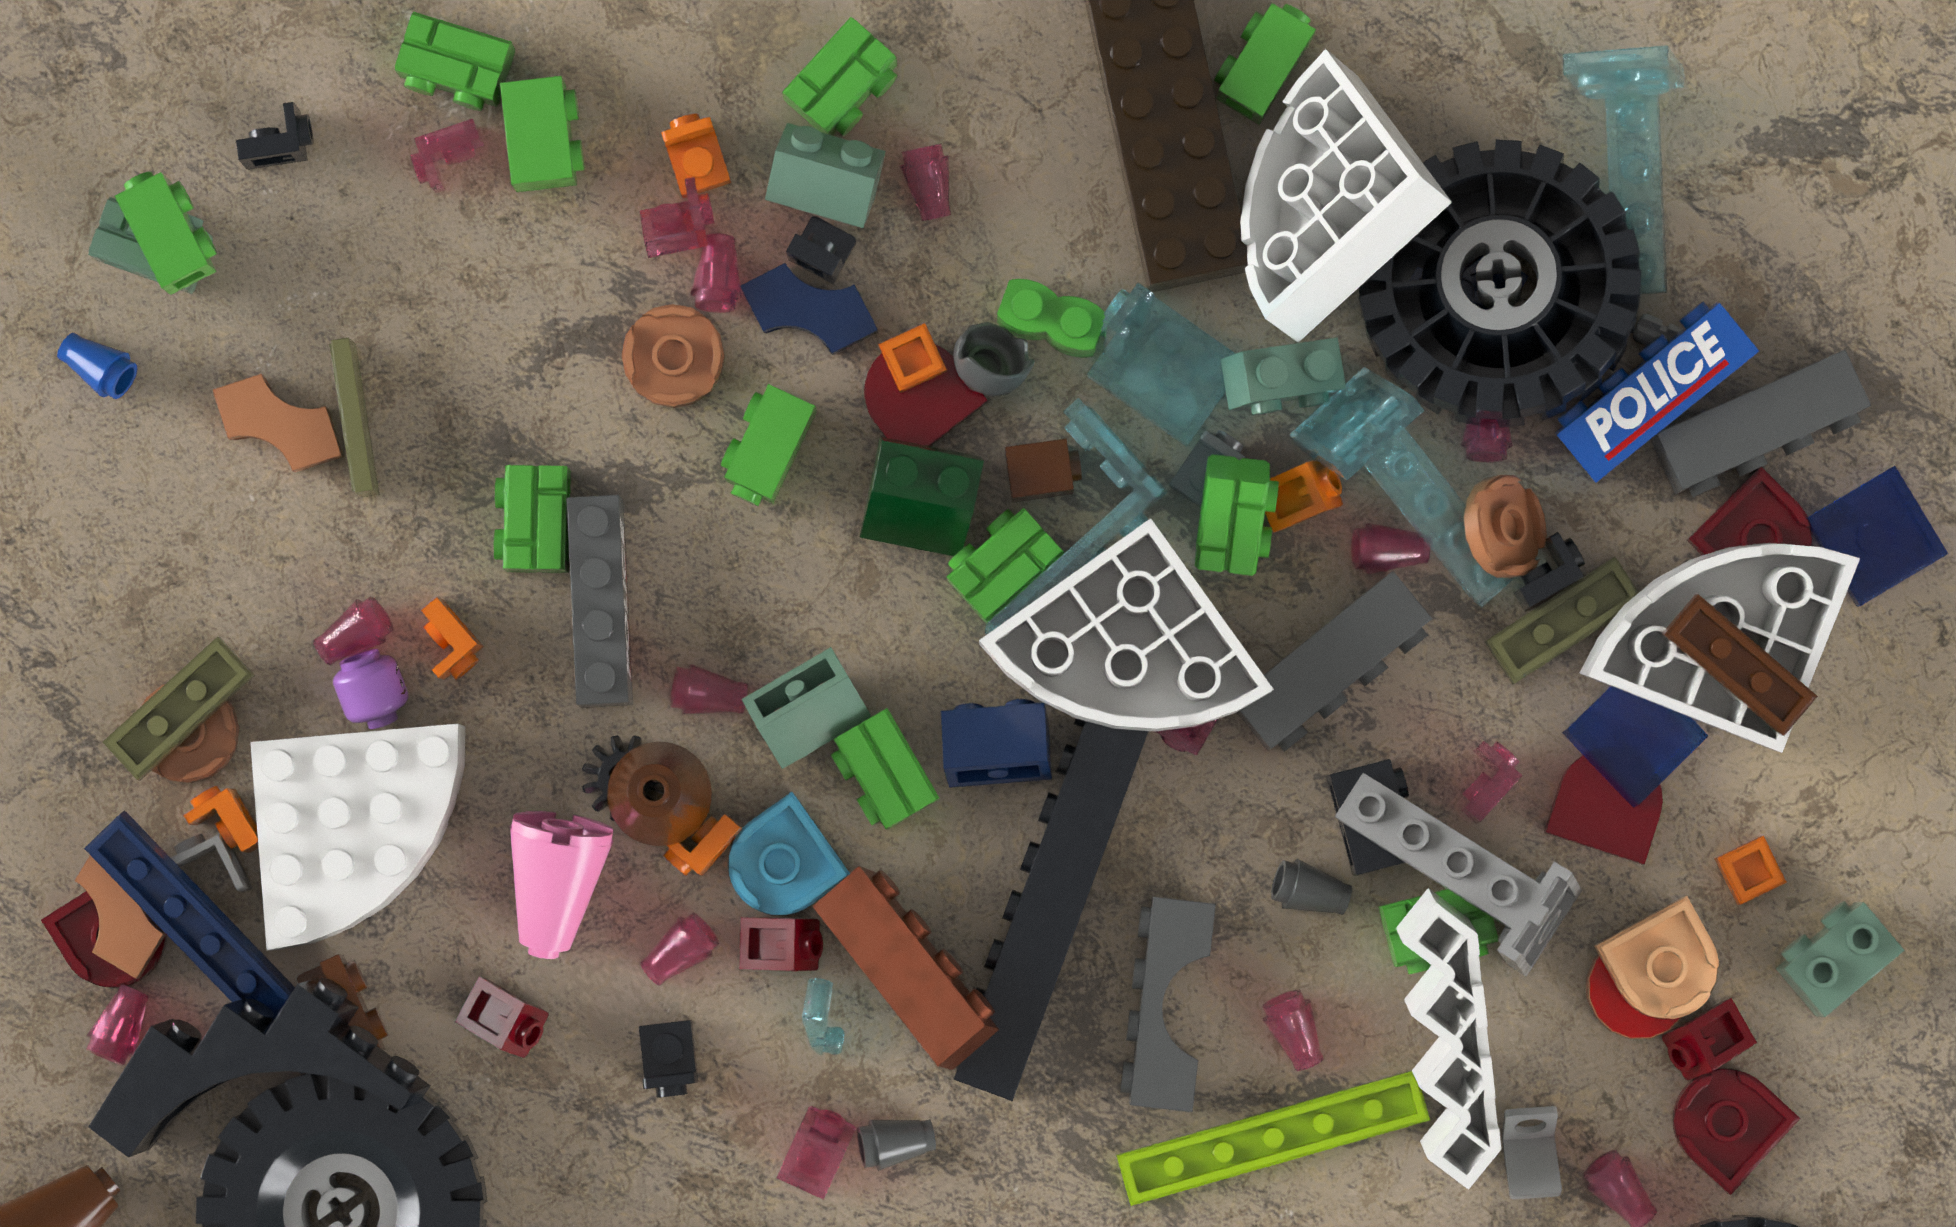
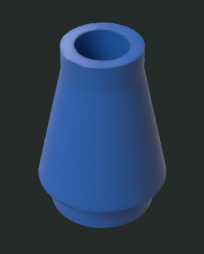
M76 333L69 334L58 349V359L76 372L100 397L110 396L113 399H118L129 390L135 380L137 365L130 361V355L126 352L82 338Z

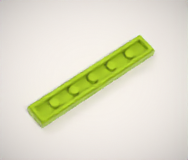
M1411 1070L1120 1153L1116 1157L1130 1206L1430 1121L1422 1089L1419 1087Z

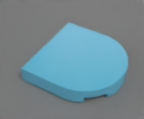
M790 792L748 822L735 837L729 853V877L735 891L750 907L770 915H790L808 908L850 874L793 792Z

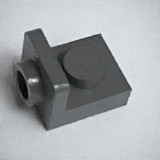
M1205 430L1170 482L1169 487L1201 507L1208 456L1212 454L1236 457L1237 460H1241L1242 458H1247L1240 453L1244 446L1222 430H1218L1215 435Z

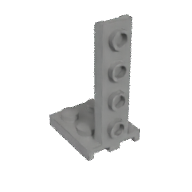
M1362 773L1335 815L1339 821L1505 925L1498 940L1501 945L1497 951L1508 966L1527 977L1582 892L1573 873L1555 861L1547 873L1541 872L1536 880H1534L1365 773Z

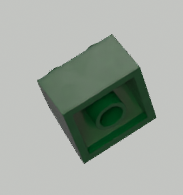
M880 436L859 537L955 556L963 549L974 512L984 460L981 456Z

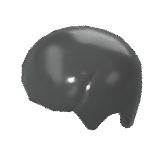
M990 322L969 326L954 346L953 360L959 377L970 390L991 397L1008 395L1025 381L1035 363L1034 359H1029L1028 341L1026 339L1015 338L1006 328Z

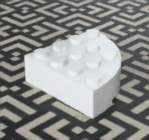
M1326 49L1298 78L1282 101L1287 108L1280 116L1274 130L1266 129L1257 147L1245 185L1240 221L1241 241L1247 245L1248 266L1245 267L1250 290L1265 319L1296 342L1301 341L1452 203L1358 75Z
M1151 518L979 640V645L1000 669L1038 700L1074 718L1114 729L1156 732L1194 727L1234 714L1274 690Z
M1762 543L1728 547L1688 560L1654 579L1623 605L1597 638L1580 674L1782 753L1792 727L1785 736L1778 734L1663 636L1662 633L1695 594H1699L1805 686L1809 687L1860 558L1822 547Z
M447 724L250 742L266 949L279 950L316 943L350 929L389 905L419 875L443 838L449 824V818L455 807L457 794L460 791L465 768V726L461 724Z

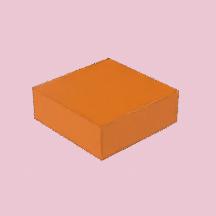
M925 323L878 344L900 393L947 372Z
M1760 836L1714 858L1737 905H1741L1787 883L1764 836Z

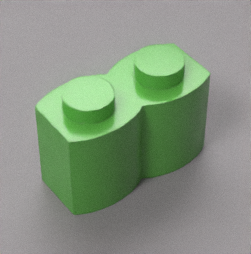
M1011 279L1008 282L997 312V323L1018 338L1033 341L1045 339L1054 349L1063 354L1087 358L1094 356L1107 314L1089 300L1074 296L1057 297L1052 290L1036 281Z

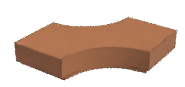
M262 374L213 389L228 439L255 438L271 443L283 453L293 472L302 471L344 457L329 409L326 406L305 409L289 405L274 394L268 381Z
M90 855L76 877L75 882L80 884L89 893L98 912L99 934L92 953L132 977L140 979L166 933L152 921L145 911Z

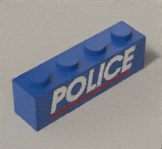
M1702 301L1679 320L1684 329L1669 341L1663 334L1657 337L1638 353L1644 360L1628 374L1622 367L1602 382L1599 389L1603 394L1588 406L1583 401H1578L1557 419L1563 427L1556 431L1555 434L1595 483L1759 352L1721 303L1716 302L1709 308Z

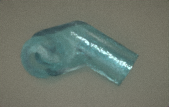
M811 978L807 983L802 1012V1022L811 1049L822 1056L824 1052L839 1055L843 1049L845 1031L841 1027H828L833 983L825 979Z

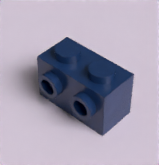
M1015 699L1007 702L1005 706L984 707L976 703H965L956 706L954 710L941 711L943 769L949 788L1052 780L1049 720L1045 703H1035L1029 699Z

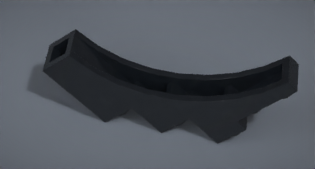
M317 977L296 985L275 1020L273 1019V1011L265 1004L254 999L244 998L225 1004L202 1040L200 1039L202 1036L200 1031L183 1020L170 1019L151 1025L88 1128L129 1158L150 1150L171 1122L203 1094L231 1079L248 1074L294 1071L329 1076L365 1089L400 1111L420 1103L431 1085L418 1076L420 1072L411 1062L398 1056L392 1057L377 1046L378 1040L369 1031L359 1026L348 1025L359 1007L346 998L348 994L342 986L330 979H320Z

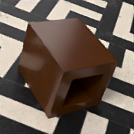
M1067 438L1005 447L1012 503L1072 495L1074 492L1073 482L1082 480L1078 450L1068 451Z

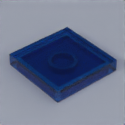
M1896 466L1882 472L1807 517L1811 525V532L1820 547L1860 558L1847 590L1857 607L1862 606L1949 554Z
M1609 686L1562 732L1633 808L1638 806L1708 737L1705 731L1691 717L1613 686Z

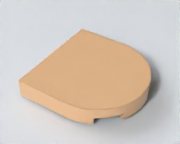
M1688 896L1678 899L1594 945L1625 1001L1640 1013L1650 1017L1675 1019L1693 1013L1709 999L1716 983L1719 966L1718 954Z

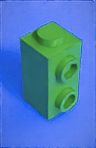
M1272 3L1265 15L1256 11L1240 37L1248 43L1238 59L1230 54L1228 55L1214 79L1215 82L1221 85L1216 99L1260 125L1313 39L1316 29L1308 25L1311 19L1299 9L1285 4L1281 9Z
M145 172L131 178L124 184L126 190L115 195V198L163 290L172 295L217 272L210 257L217 254V251L203 226L195 230L187 214L188 211L194 209V206L180 181L172 184L161 172L153 175L152 172Z
M768 384L763 395L758 392L754 393L743 416V420L750 424L741 441L735 438L732 439L721 462V466L728 469L724 478L728 483L734 485L731 491L732 495L755 506H759L762 499L774 504L817 413L815 405Z

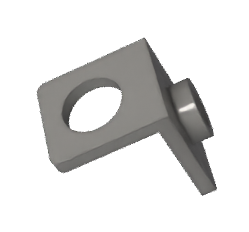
M198 834L174 846L177 855L171 857V859L179 867L217 849L237 891L246 892L252 889V885L234 848L231 849L220 834L208 840H205L203 834Z
M1555 1106L1505 1110L1501 1138L1511 1199L1558 1197L1561 1195L1562 1185L1555 1143L1558 1112ZM1530 1119L1543 1121L1531 1127L1517 1125L1519 1122Z

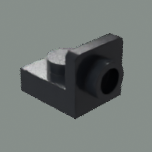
M294 102L283 103L287 132L280 133L279 128L275 127L259 128L250 131L249 138L236 140L238 160L247 170L308 161L306 145H313L314 142L309 115H301L300 109Z
M813 216L810 218L802 235H794L786 250L788 260L834 285L856 245V239L854 236L821 218Z
M1559 532L1546 538L1545 545L1558 568L1552 570L1549 563L1546 562L1529 571L1526 575L1521 576L1525 586L1518 589L1514 594L1523 610L1530 608L1584 577L1579 567L1585 565V562L1578 547L1571 538L1563 540Z
M692 1020L639 1026L644 1078L642 1079L643 1089L656 1088L657 1098L688 1094L687 1084L698 1082Z

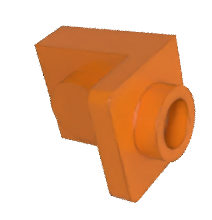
M699 114L685 115L669 123L671 129L661 132L683 198L731 183L710 117L700 119Z
M1324 458L1306 462L1270 478V481H1279L1275 512L1265 511V515L1270 527H1272L1273 533L1323 512L1342 506L1343 502L1340 497L1342 484L1338 474L1333 467L1327 466Z
M436 597L421 610L429 619V622L423 627L443 650L451 645L454 651L437 664L432 671L440 679L445 680L452 675L455 680H458L479 662L475 654L484 646L443 599Z
M214 786L190 801L194 809L183 815L189 825H199L218 813L221 820L216 822L215 825L223 840L231 849L238 846L241 852L251 853L259 848L257 823L235 789L226 788L220 791L218 786Z
M726 814L719 821L711 816L691 838L697 844L692 851L681 842L667 845L669 849L663 856L685 876L692 869L697 874L703 876L733 843L742 827Z

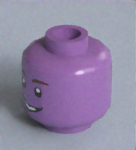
M378 649L366 650L342 660L339 663L341 670L334 676L333 685L346 718L353 723L367 722L369 729L380 728L398 719L396 711L402 708L409 698L396 660L390 655H380Z

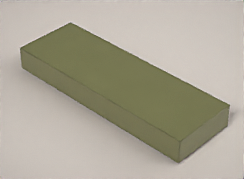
M349 337L331 340L329 347L352 491L360 497L380 495L357 347Z
M1613 557L1484 642L1513 685L1610 622L1623 605L1639 592L1617 558Z
M217 636L109 735L103 743L136 780L141 781L255 675L231 648Z

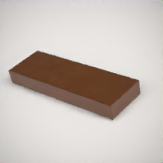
M1695 594L1662 633L1663 636L1781 736H1785L1818 697L1699 594Z

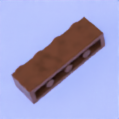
M858 866L812 907L936 1065L953 1070L999 1030L990 1018L995 1011L978 990L973 989L969 992L958 976L963 973V970L957 961L945 949L938 952L926 938L932 933L926 922L913 909H910L908 912L903 909L895 898L900 894V891L889 876L882 870L875 873Z

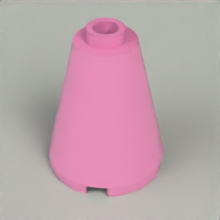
M519 812L513 815L512 824L510 825L519 942L529 947L528 954L532 956L556 959L559 957V952L571 949L613 844V828L600 821L573 815L572 821L555 819L556 812Z

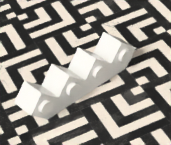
M1428 888L1396 927L1403 944L1431 964V967L1404 999L1411 1016L1439 1036L1412 1070L1419 1087L1446 1107L1445 1111L1420 1142L1428 1160L1469 1190L1501 1150L1495 1106L1496 1096L1492 1060L1487 1034L1488 1024L1484 988L1479 962L1478 934L1469 918Z

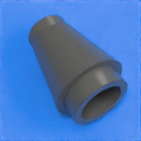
M1296 859L1293 863L1283 860L1273 880L1271 899L1281 902L1283 909L1343 915L1351 899L1352 886L1342 883V881L1299 859Z
M930 1119L923 1121L869 1120L868 1125L857 1127L858 1147L864 1168L876 1166L877 1170L880 1171L925 1154L928 1151L936 1150L935 1134Z

